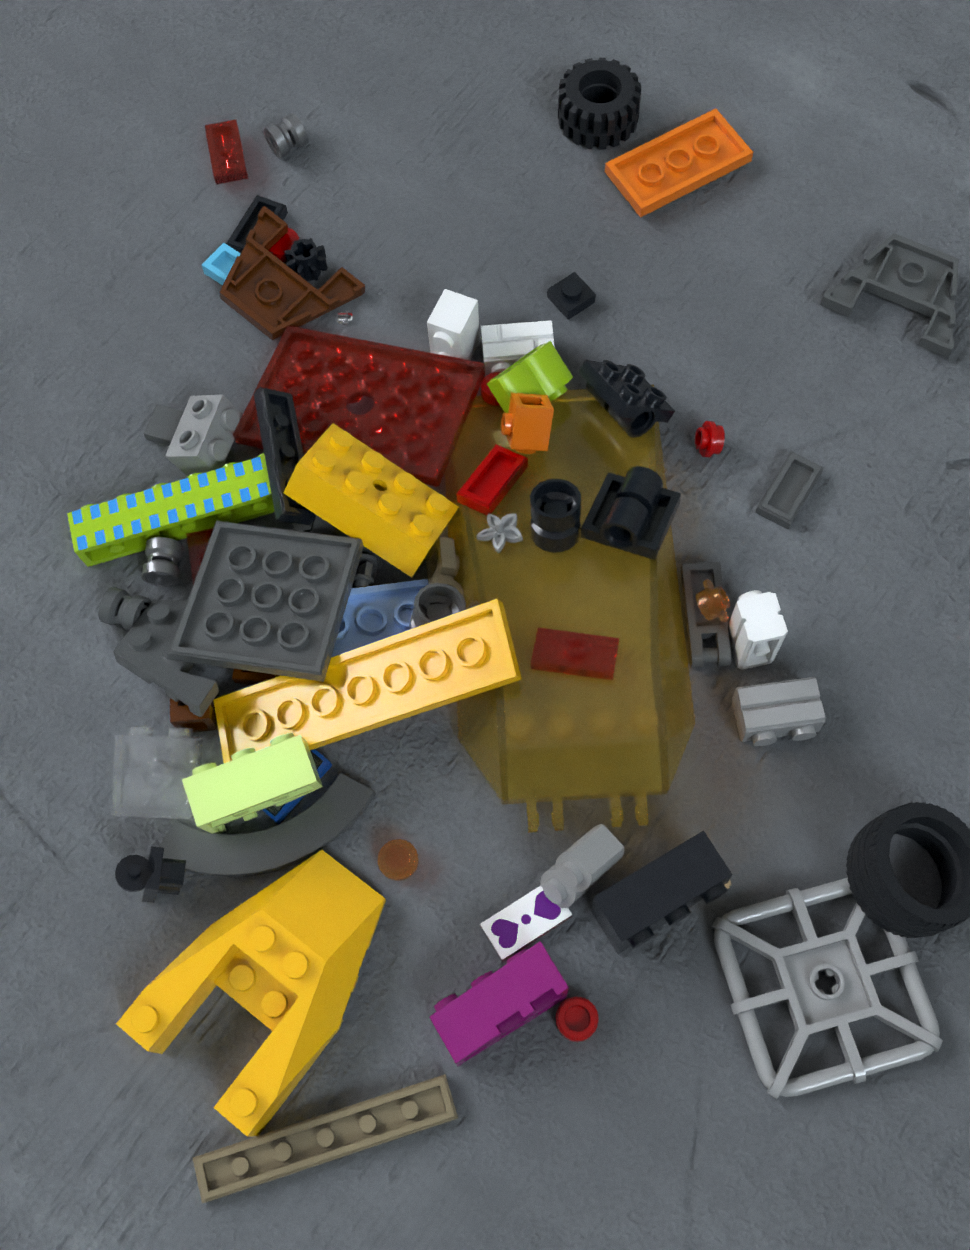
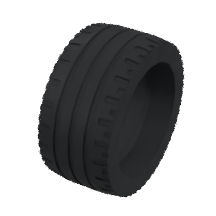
M915 802L892 808L871 820L854 837L846 858V874L850 884L849 888L852 890V895L856 899V903L861 907V910L878 927L891 932L893 935H900V937L919 938L936 935L951 929L970 917V828L952 812L931 803ZM894 834L915 840L928 851L937 864L942 880L941 900L936 909L916 901L904 891L894 876L889 858L890 843Z

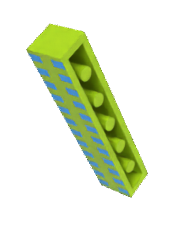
M262 453L257 458L240 463L231 462L225 464L222 468L206 473H193L182 480L171 483H159L152 486L151 489L134 494H122L113 500L100 504H88L79 510L67 513L74 552L87 567L144 551L147 540L151 538L165 537L178 541L212 531L216 521L239 523L273 513L275 510L265 455Z

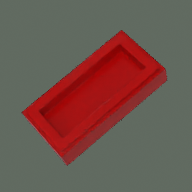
M496 444L456 493L457 502L484 515L492 514L528 468V458Z

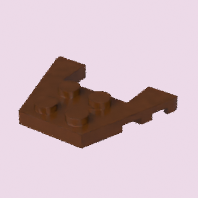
M264 206L261 208L258 214V221L253 230H250L246 238V244L240 256H237L219 293L222 301L273 341L362 296L365 293V284L341 267L320 289L313 287L268 251L288 232V224Z

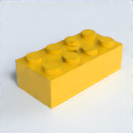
M334 423L330 425L297 463L283 492L349 537L362 539L364 547L411 578L459 508V506L448 500L445 496L431 489L412 474L407 473Z

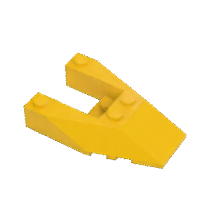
M320 850L212 923L144 988L116 1025L148 1052L163 1054L216 986L221 988L272 1031L214 1106L216 1111L247 1137L259 1136L340 1029L343 1022L342 1017L351 992L354 991L361 964L371 944L386 899L325 851Z

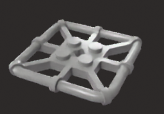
M848 877L801 891L798 888L786 890V895L734 909L724 914L721 918L716 917L711 926L715 930V947L734 1002L730 1004L733 1015H738L757 1074L763 1085L768 1088L766 1093L776 1099L779 1096H800L851 1080L854 1084L865 1082L868 1075L913 1063L931 1055L933 1051L938 1052L943 1042L939 1038L940 1030L936 1015L916 966L919 959L916 951L911 952L905 937L893 935L891 932L885 931L894 957L866 964L855 936L865 916V912L856 903L843 931L817 938L806 907L853 894L849 888ZM791 911L796 919L803 942L778 949L739 926ZM731 939L771 960L781 989L750 998ZM899 969L921 1027L882 1006L870 976ZM819 971H824L827 977L834 976L837 984L831 987V995H826L823 989H817L815 981L819 979ZM786 1001L796 1031L775 1072L754 1010ZM874 1017L914 1039L915 1042L861 1058L849 1023ZM834 1028L845 1057V1063L788 1079L808 1035Z

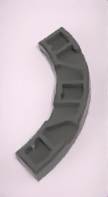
M340 773L329 789L314 804L296 817L280 825L253 833L231 835L203 832L175 821L159 847L164 848L163 858L186 860L185 871L190 873L228 876L229 878L267 874L310 858L335 840L341 833L344 834L364 813L376 793L369 787Z

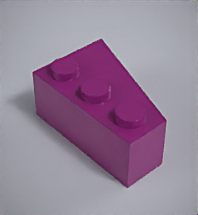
M540 941L530 949L526 948L507 960V964L496 972L489 971L475 979L470 984L472 988L459 997L454 993L439 1001L434 1006L436 1012L429 1018L458 1067L565 1000L569 987Z

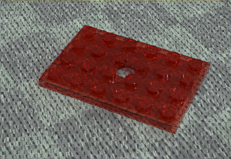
M287 325L254 393L259 387L292 394L304 455L330 425L334 423L407 473L412 474L422 483L439 487L486 370L485 364L482 362ZM253 393L233 436L238 444L263 449ZM363 396L370 397L375 401L373 408L365 414L356 415L348 411L349 403H357Z

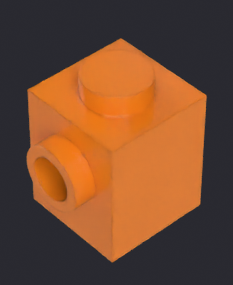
M511 393L508 413H503L501 420V433L506 435L511 449H515L523 454L548 451L554 412L548 395Z

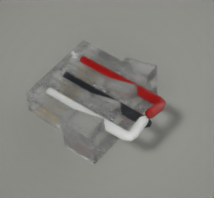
M349 310L337 312L336 324L349 325L353 314L349 313Z

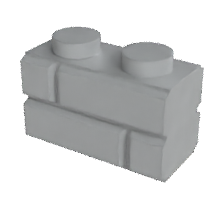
M815 677L737 687L732 696V705L735 719L737 720L740 741H752L754 746L770 745L777 741V737L792 735L794 741L811 739L817 735L816 732H819L826 722Z

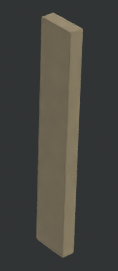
M446 1074L193 1157L202 1203H207L459 1119Z

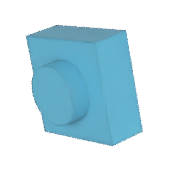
M223 243L201 265L204 274L223 285L237 256H240L241 253Z

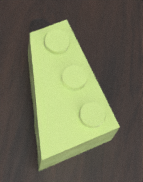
M287 733L270 741L271 746L258 751H255V748L243 749L231 755L232 761L219 766L216 763H207L193 769V775L182 779L197 827L212 834H220L226 831L224 824L242 817L244 821H249L258 817L257 811L273 805L280 807L323 787L307 741L301 735L294 737L293 733Z

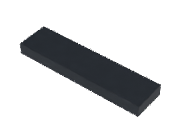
M259 387L254 393L276 520L311 525L316 519V515L283 493L297 463L304 456L292 394Z

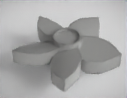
M488 513L487 523L490 528L482 530L476 536L477 540H492L494 550L498 554L504 548L506 541L516 543L523 540L520 531L516 528L517 514H507L500 520L497 516Z

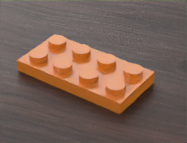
M715 108L606 162L605 173L641 218L751 162L753 151Z

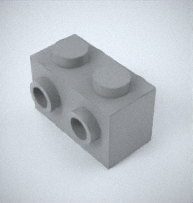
M223 394L190 396L165 457L186 476L222 468L225 465L244 415Z

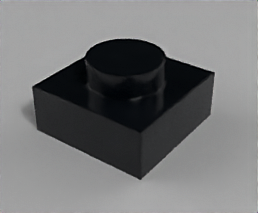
M573 272L547 289L548 299L568 320L594 304L596 294L576 272Z

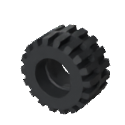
M599 57V60L589 58L585 59L583 64L580 62L574 64L573 70L568 69L564 73V79H561L559 83L558 119L559 127L564 130V135L567 139L573 138V143L578 146L584 144L585 148L599 147V150L606 149V146L609 145L616 147L620 144V140L625 142L630 138V133L635 132L639 119L641 83L638 82V76L635 72L630 73L631 68L626 64L621 66L619 61L614 59L607 61L606 58Z

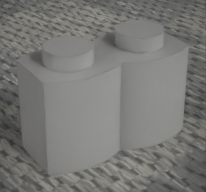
M604 824L596 825L559 855L556 863L543 873L540 884L544 894L560 908L570 907L622 859L624 846Z

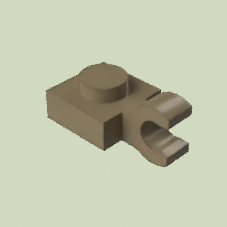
M439 536L426 559L428 585L434 583L448 584L456 588L464 597L463 588L453 579L458 573L460 564L459 556L455 555L454 539Z

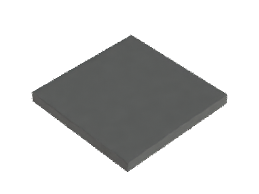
M216 521L169 652L172 659L324 682L363 551L362 539Z

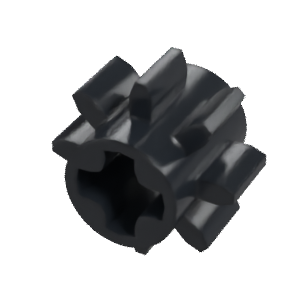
M312 238L309 240H295L291 250H285L286 265L306 281H317L321 270L326 271L328 269L324 246L316 247Z

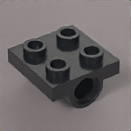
M586 360L579 370V373L587 380L586 388L588 392L609 412V415L629 437L636 438L642 436L653 427L655 422L668 423L675 413V410L665 401L666 395L658 388L651 386L645 380V373L635 365L627 364V366H622L608 360H603V362Z
M632 467L627 471L625 477L608 472L581 527V538L655 560L679 507L681 493L663 488L661 477L655 471L646 467Z

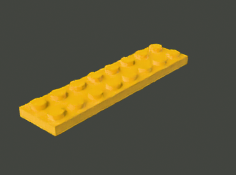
M495 599L331 657L324 682L280 675L214 699L223 763L232 761L231 755L243 749L255 748V751L269 747L271 746L270 741L283 734L293 733L294 737L301 735L307 741L309 749L313 750L522 680L503 602Z

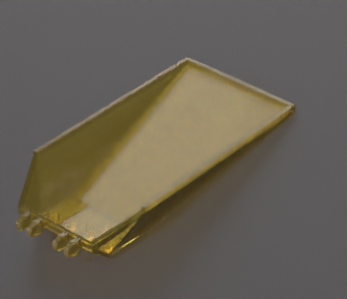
M587 389L567 390L558 398L550 401L554 412L548 451L523 454L515 449H511L506 435L501 433V420L503 413H505L501 406L486 403L482 396L441 398L446 498L459 506L448 524V538L454 539L455 555H458L460 560L458 573L453 579L463 588L466 610L495 599L503 602L522 680L457 701L459 743L462 744L502 805L526 803L528 833L538 832L539 813L536 809V802L552 801L553 810L551 812V821L555 831L564 830L562 801L609 798L612 827H622L624 817L620 797L634 796L635 819L639 826L648 825L646 795L668 794L695 725L672 527L670 525L655 560L581 538V535L578 543L571 549L564 552L551 553L540 549L531 539L530 495L534 487L548 479H562L571 482L581 493L580 522L582 527L608 472L625 477L627 471L632 467H646L655 471L661 477L663 488L667 489L659 422H655L653 427L642 436L636 438L629 437ZM496 444L528 458V468L492 512V515L497 516L500 520L507 514H517L516 528L520 531L523 540L516 543L506 541L504 548L499 554L494 550L492 540L481 541L477 540L476 537L482 530L490 528L487 523V515L458 503L456 496L459 489Z

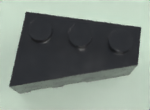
M703 830L595 895L591 912L616 953L620 954L630 946L634 949L655 936L653 931L668 923L669 926H672L692 913L689 908L702 899L708 904L728 891L725 884L728 883L733 874Z

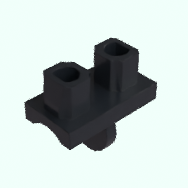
M151 846L148 860L140 855H129L123 858L117 864L115 880L118 886L128 892H139L144 889L142 902L154 903L158 893L179 895L180 888H182L184 882L186 860L163 858L164 848Z

